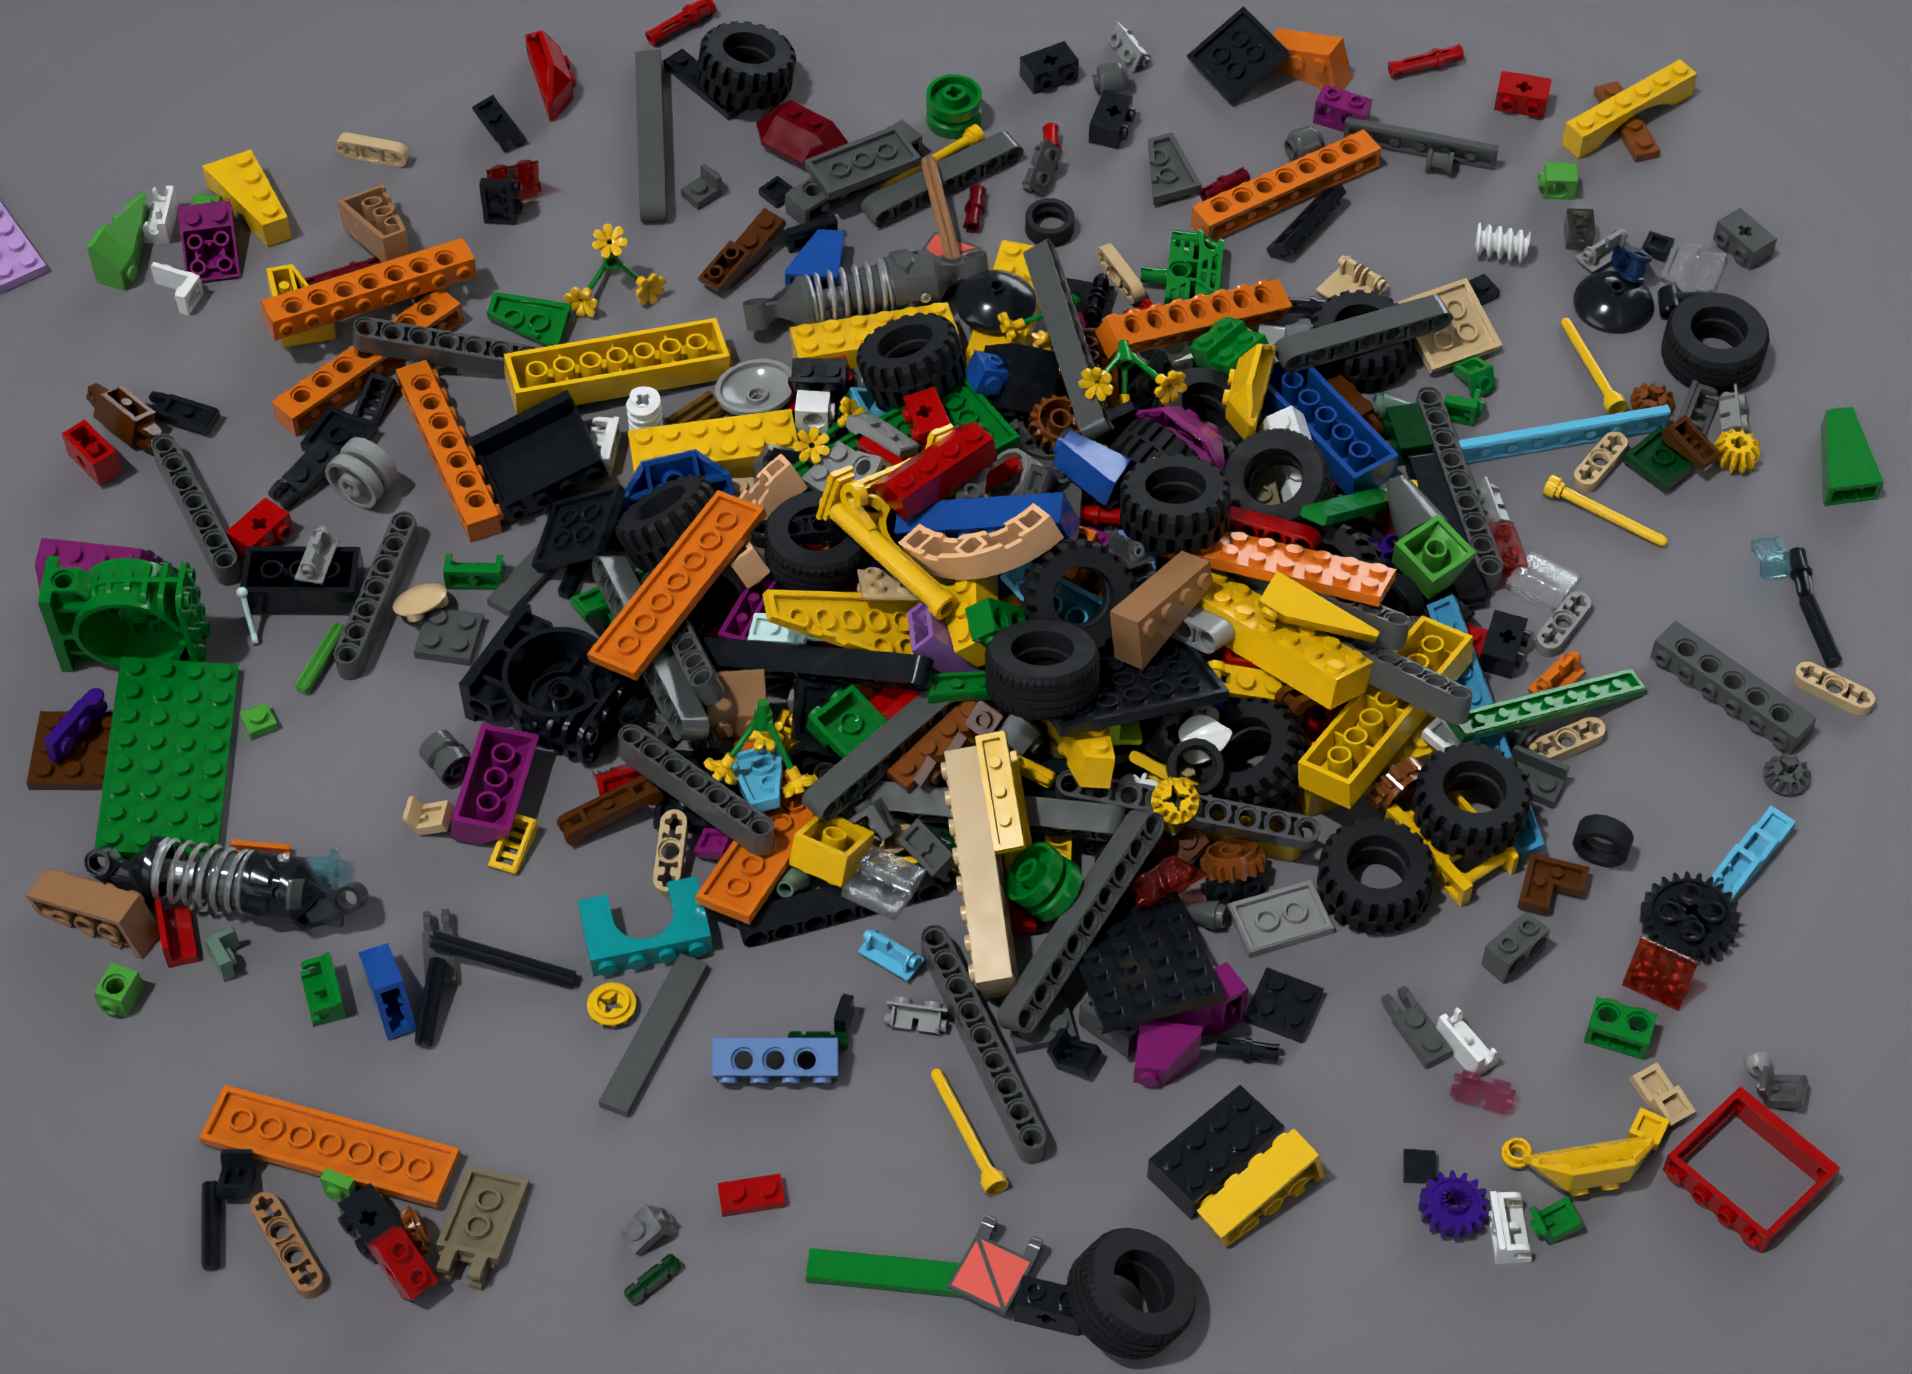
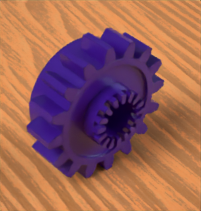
M1451 1170L1447 1178L1439 1172L1436 1182L1430 1178L1427 1180L1426 1188L1421 1189L1419 1197L1421 1200L1419 1201L1418 1210L1423 1212L1421 1221L1428 1222L1430 1232L1436 1231L1443 1239L1447 1236L1453 1237L1454 1241H1457L1458 1237L1462 1236L1469 1239L1473 1230L1478 1233L1481 1231L1482 1224L1486 1223L1489 1212L1487 1211L1490 1206V1200L1485 1199L1486 1189H1477L1478 1179L1469 1182L1467 1181V1173L1464 1172L1461 1178H1458L1454 1170Z

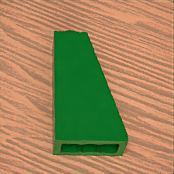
M1853 406L1826 410L1821 425L1824 506L1878 500L1884 481Z

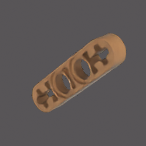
M271 1192L258 1193L250 1203L254 1220L296 1292L303 1298L317 1297L322 1293L325 1286L320 1268L278 1197ZM263 1204H267L271 1208L274 1217L270 1220L265 1211L261 1210ZM285 1226L289 1229L288 1234L284 1238L276 1239L271 1236L272 1231L276 1227ZM292 1251L303 1253V1258L297 1263H288L286 1261V1256ZM305 1269L309 1278L314 1280V1285L310 1287L304 1283L301 1274Z

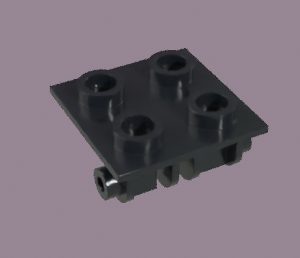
M1100 273L1094 277L1093 282L1066 278L1071 295L1075 294L1081 299L1076 306L1077 312L1084 315V320L1087 324L1100 326L1102 319L1108 315L1115 291V286L1109 285L1108 276Z

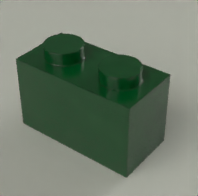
M1418 403L1386 407L1385 418L1381 420V424L1384 427L1383 435H1387L1388 444L1399 454L1398 466L1405 465L1406 455L1432 451L1433 443Z

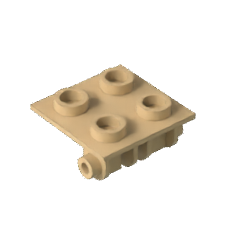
M1342 255L1337 263L1340 267L1316 289V292L1327 299L1335 294L1340 296L1341 292L1348 290L1350 293L1356 292V290H1364L1366 293L1375 291L1381 296L1390 285L1386 283L1382 275L1374 273L1369 267L1364 269V264L1360 263L1358 265V262L1353 260L1351 256L1345 257Z
M876 567L857 569L859 579L857 592H861L862 599L920 600L888 570H881Z

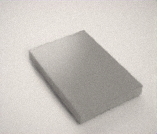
M1312 879L1227 904L1228 913L1249 958L1334 933L1332 921Z

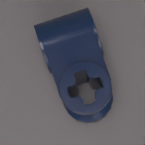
M1620 244L1616 245L1611 257L1612 267L1621 274V277L1628 281L1640 284L1645 282L1643 276L1648 263L1652 261V256L1643 249Z

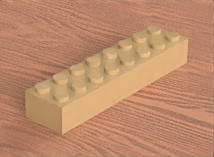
M977 746L944 751L945 762H941V772L943 780H946L949 789L944 792L947 808H950L953 818L948 819L949 830L957 846L952 848L953 859L961 875L956 877L959 895H962L965 904L960 906L963 924H966L969 933L964 935L966 951L970 953L973 964H968L971 983L974 982L976 991L980 990L985 999L1008 995L1019 979L1008 897L1004 891L1005 875L1002 854L996 855L993 849Z

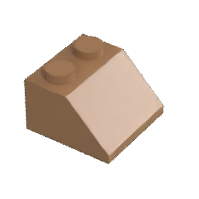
M764 669L716 672L725 689V694L719 702L707 705L709 724L718 739L742 737L754 718V711L758 708V701L760 699L768 700Z

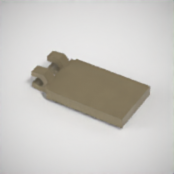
M468 1165L436 1243V1249L440 1257L436 1270L439 1272L438 1280L451 1282L456 1271L457 1261L471 1264L467 1274V1278L470 1279L469 1287L482 1289L487 1278L488 1268L494 1269L495 1265L499 1266L530 1187L529 1179Z

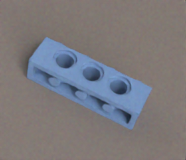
M712 1038V1076L719 1078V1083L735 1084L738 1083V1078H750V1083L766 1084L769 1083V1078H782V1083L797 1084L800 1083V1078H813V1083L829 1084L832 1083V1078H838V1038ZM749 1053L752 1055L753 1063L748 1069L743 1070L736 1066V1058L739 1054ZM772 1053L782 1054L784 1056L783 1066L776 1070L767 1066L769 1055ZM803 1053H811L815 1056L816 1062L811 1069L805 1070L799 1067L798 1059Z

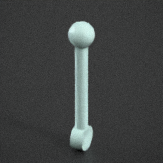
M240 587L237 589L236 594L241 598L253 645L258 644L259 641L246 598L248 591L246 588Z

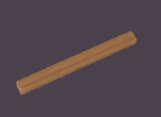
M933 156L924 157L921 165L945 258L954 259L959 257L960 253L936 159Z

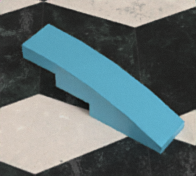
M1770 805L1758 823L1752 825L1740 843L1734 845L1711 876L1713 877L1712 885L1717 886L1723 883L1722 893L1732 892L1730 901L1732 902L1779 848L1796 826V821Z

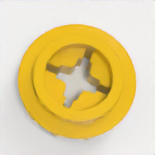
M1169 777L1159 782L1153 790L1151 796L1152 809L1154 812L1160 813L1166 823L1183 824L1191 820L1197 813L1199 794L1194 784L1189 783L1183 777ZM1173 789L1178 797L1185 798L1180 801L1179 811L1174 803L1166 802L1171 798Z
M616 982L605 983L596 987L590 993L587 1000V1010L591 1020L598 1022L601 1027L603 1025H610L615 1028L617 1024H626L627 1020L634 1016L637 1005L632 990L626 985ZM617 998L618 1009L613 1008L607 1013L605 1004L611 1005Z

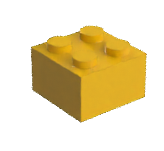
M815 816L794 834L789 865L800 869L803 873L821 878L831 885L842 887L869 862L875 832L855 823L852 824V822L836 816L829 822H823Z

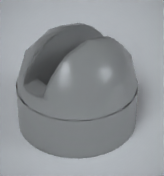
M1766 1051L1754 1053L1744 1059L1747 1070L1754 1077L1762 1075L1764 1065L1772 1067L1769 1054Z

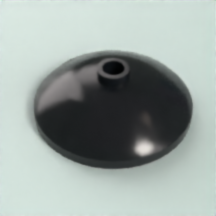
M986 270L970 276L960 285L956 294V309L960 318L970 327L985 333L1002 334L999 326L1001 323L997 315L1006 312L1012 321L1032 317L1036 310V294L1027 280L1013 272Z
M1604 271L1589 275L1578 284L1573 297V305L1577 315L1588 326L1605 333L1625 334L1640 329L1649 321L1654 308V300L1645 284L1628 281L1621 277V274L1617 271Z

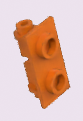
M1576 651L1563 654L1528 687V690L1536 693L1575 683L1586 672L1584 668L1579 666L1581 655Z

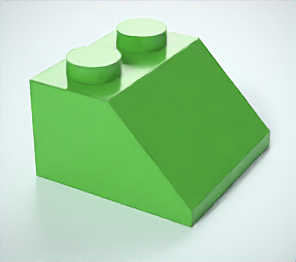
M1438 514L1397 541L1391 561L1404 575L1409 576L1417 584L1422 594L1430 600L1455 581L1476 556V552Z

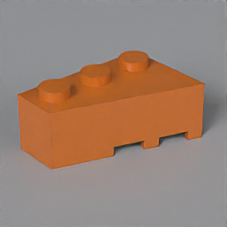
M1278 28L1273 34L1291 54L1276 70L1321 90L1325 84L1344 90L1353 79L1343 37Z

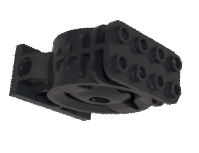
M520 601L459 682L465 718L474 722L479 716L491 722L509 719L514 730L539 735L537 747L553 751L563 750L564 756L570 759L577 754L579 763L588 765L590 762L596 761L603 744L613 737L616 726L619 723L617 716L625 702L630 701V694L641 676L636 681L590 662L587 653L598 640L595 636L576 628L553 627L552 622L532 614L530 604ZM597 677L599 679L595 682V687L599 693V700L594 698L592 683ZM528 691L529 706L524 704L525 697Z

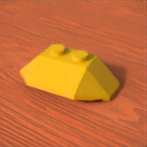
M1256 344L1238 359L1236 370L1230 369L1227 385L1231 386L1230 390L1225 389L1222 405L1226 406L1225 418L1242 439H1247L1246 437L1256 432L1274 365L1276 345Z
M1643 1135L1524 1155L1522 1159L1526 1165L1557 1188L1569 1192L1571 1196L1588 1194V1188L1600 1186V1190H1613L1620 1188L1619 1183L1630 1181L1655 1145L1654 1138Z

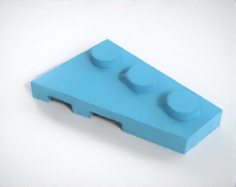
M777 746L776 751L773 753H768L766 747L761 752H756L753 748L740 751L736 755L737 760L732 768L735 770V776L738 777L736 784L744 800L761 812L780 807L783 758Z

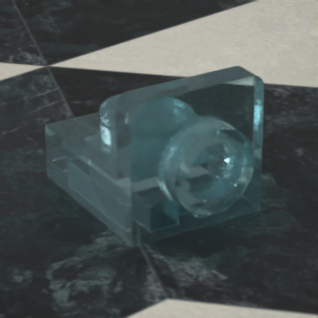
M1779 536L1751 540V550L1760 561V576L1762 579L1789 575L1790 550Z
M331 849L330 857H305L308 859L316 875L328 889H338L339 877H344L345 861L340 859L338 849Z

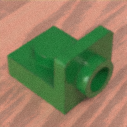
M1473 356L1453 364L1454 375L1468 383L1469 393L1472 398H1474L1476 389L1481 390L1480 396L1496 389L1493 366L1481 358Z
M1475 390L1473 399L1446 394L1444 404L1451 422L1473 427L1475 417H1481L1484 401L1479 400L1481 390Z

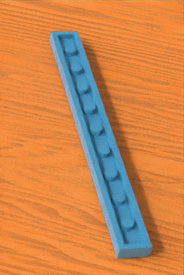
M1453 594L1426 605L1431 619L1469 634L1458 602ZM1473 647V661L1456 680L1457 683L1468 687L1473 692L1470 709L1494 703ZM1505 732L1475 740L1476 746H1479V744L1488 745V749L1493 751L1497 748L1504 752V757L1507 759L1511 757L1514 760ZM1531 804L1524 830L1513 845L1519 855V859L1527 857L1531 853L1547 849Z

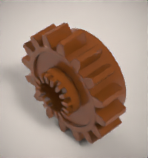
M1054 394L1048 400L1043 397L1040 405H1034L1028 418V422H1030L1028 432H1035L1032 441L1040 440V449L1048 446L1050 447L1051 454H1053L1056 439L1066 428L1071 427L1078 434L1082 435L1070 399L1066 395L1057 397Z
M1413 756L1411 758L1407 757L1404 762L1400 761L1397 766L1392 765L1384 771L1385 774L1381 773V776L1376 780V784L1373 786L1374 789L1368 793L1369 797L1366 799L1368 803L1378 813L1386 811L1387 808L1394 804L1402 807L1414 796L1418 774L1421 772V763Z
M1230 838L1215 842L1206 849V852L1202 854L1203 857L1200 858L1203 877H1208L1209 881L1218 879L1219 883H1223L1226 880L1234 883L1237 879L1246 881V877H1257V873L1264 872V867H1267L1264 848H1258L1256 842L1244 838Z

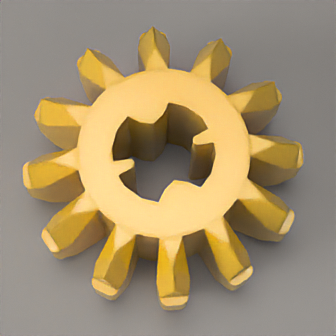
M1733 428L1728 432L1722 431L1714 442V446L1722 453V456L1714 462L1719 463L1720 469L1728 468L1730 474L1734 470H1737L1741 475L1745 470L1752 471L1757 461H1759L1761 455L1760 441L1754 439L1753 433H1744V429L1740 432H1736Z

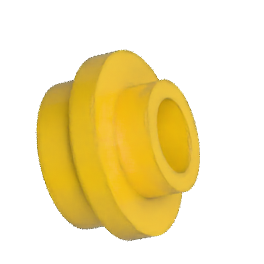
M1512 1138L1506 1141L1501 1150V1157L1504 1163L1514 1169L1527 1167L1528 1165L1523 1162L1522 1157H1515L1511 1153L1517 1152L1521 1156L1533 1154L1530 1144L1522 1138Z

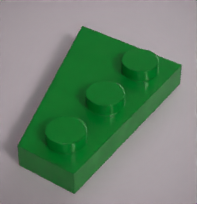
M493 292L487 310V317L489 320L547 347L562 344L571 316L572 306L569 303Z

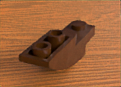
M764 208L736 242L730 240L701 273L698 280L718 293L738 283L772 251L771 243L785 228V219Z

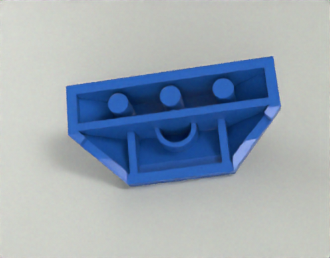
M697 449L643 460L625 488L626 493L622 501L624 512L632 504L639 501V498L649 494L656 487H661L666 482L674 481L681 476L687 477L689 474L702 475L710 481L716 492L720 490L735 496L731 473Z

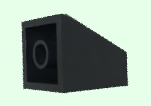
M1019 343L985 345L984 353L999 355L1010 374L999 396L990 395V403L997 411L1002 412L1001 416L1018 418V415L1025 416L1024 421L1028 422L1034 405H1040L1043 397L1048 400L1055 394L1059 367L1055 352Z

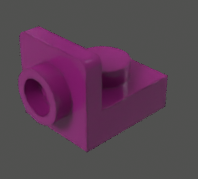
M704 828L693 852L698 859H721L733 842V839L717 828Z

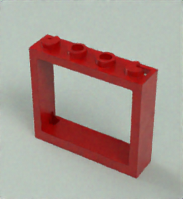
M1740 1086L1667 1155L1663 1171L1673 1183L1679 1184L1687 1190L1698 1204L1704 1205L1712 1211L1723 1225L1729 1226L1737 1232L1748 1246L1754 1247L1760 1253H1763L1835 1182L1841 1167ZM1734 1115L1816 1182L1768 1230L1764 1229L1685 1163L1690 1156Z

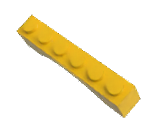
M1681 59L1673 62L1567 121L1562 145L1578 159L1598 149L1619 126L1637 113L1656 105L1668 104L1674 106L1692 96L1697 73Z

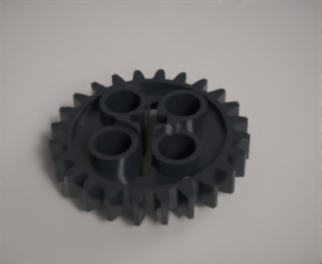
M1686 871L1684 878L1680 879L1675 872L1671 882L1663 876L1660 885L1653 883L1651 892L1646 891L1644 901L1641 903L1639 921L1643 923L1642 933H1649L1648 943L1657 941V952L1664 948L1667 949L1666 958H1670L1674 953L1678 954V962L1680 963L1685 956L1689 957L1691 964H1694L1697 956H1700L1702 961L1706 963L1709 953L1717 959L1720 950L1727 952L1729 943L1735 942V933H1738L1740 927L1738 922L1741 913L1736 912L1738 902H1730L1733 893H1722L1723 883L1713 886V877L1708 878L1706 882L1702 881L1701 873H1698L1696 878L1693 879L1690 873ZM1683 897H1690L1693 900L1689 901L1684 899ZM1668 915L1674 919H1666L1663 916ZM1711 915L1716 917L1717 919H1709L1706 916ZM1686 934H1693L1697 938H1690Z

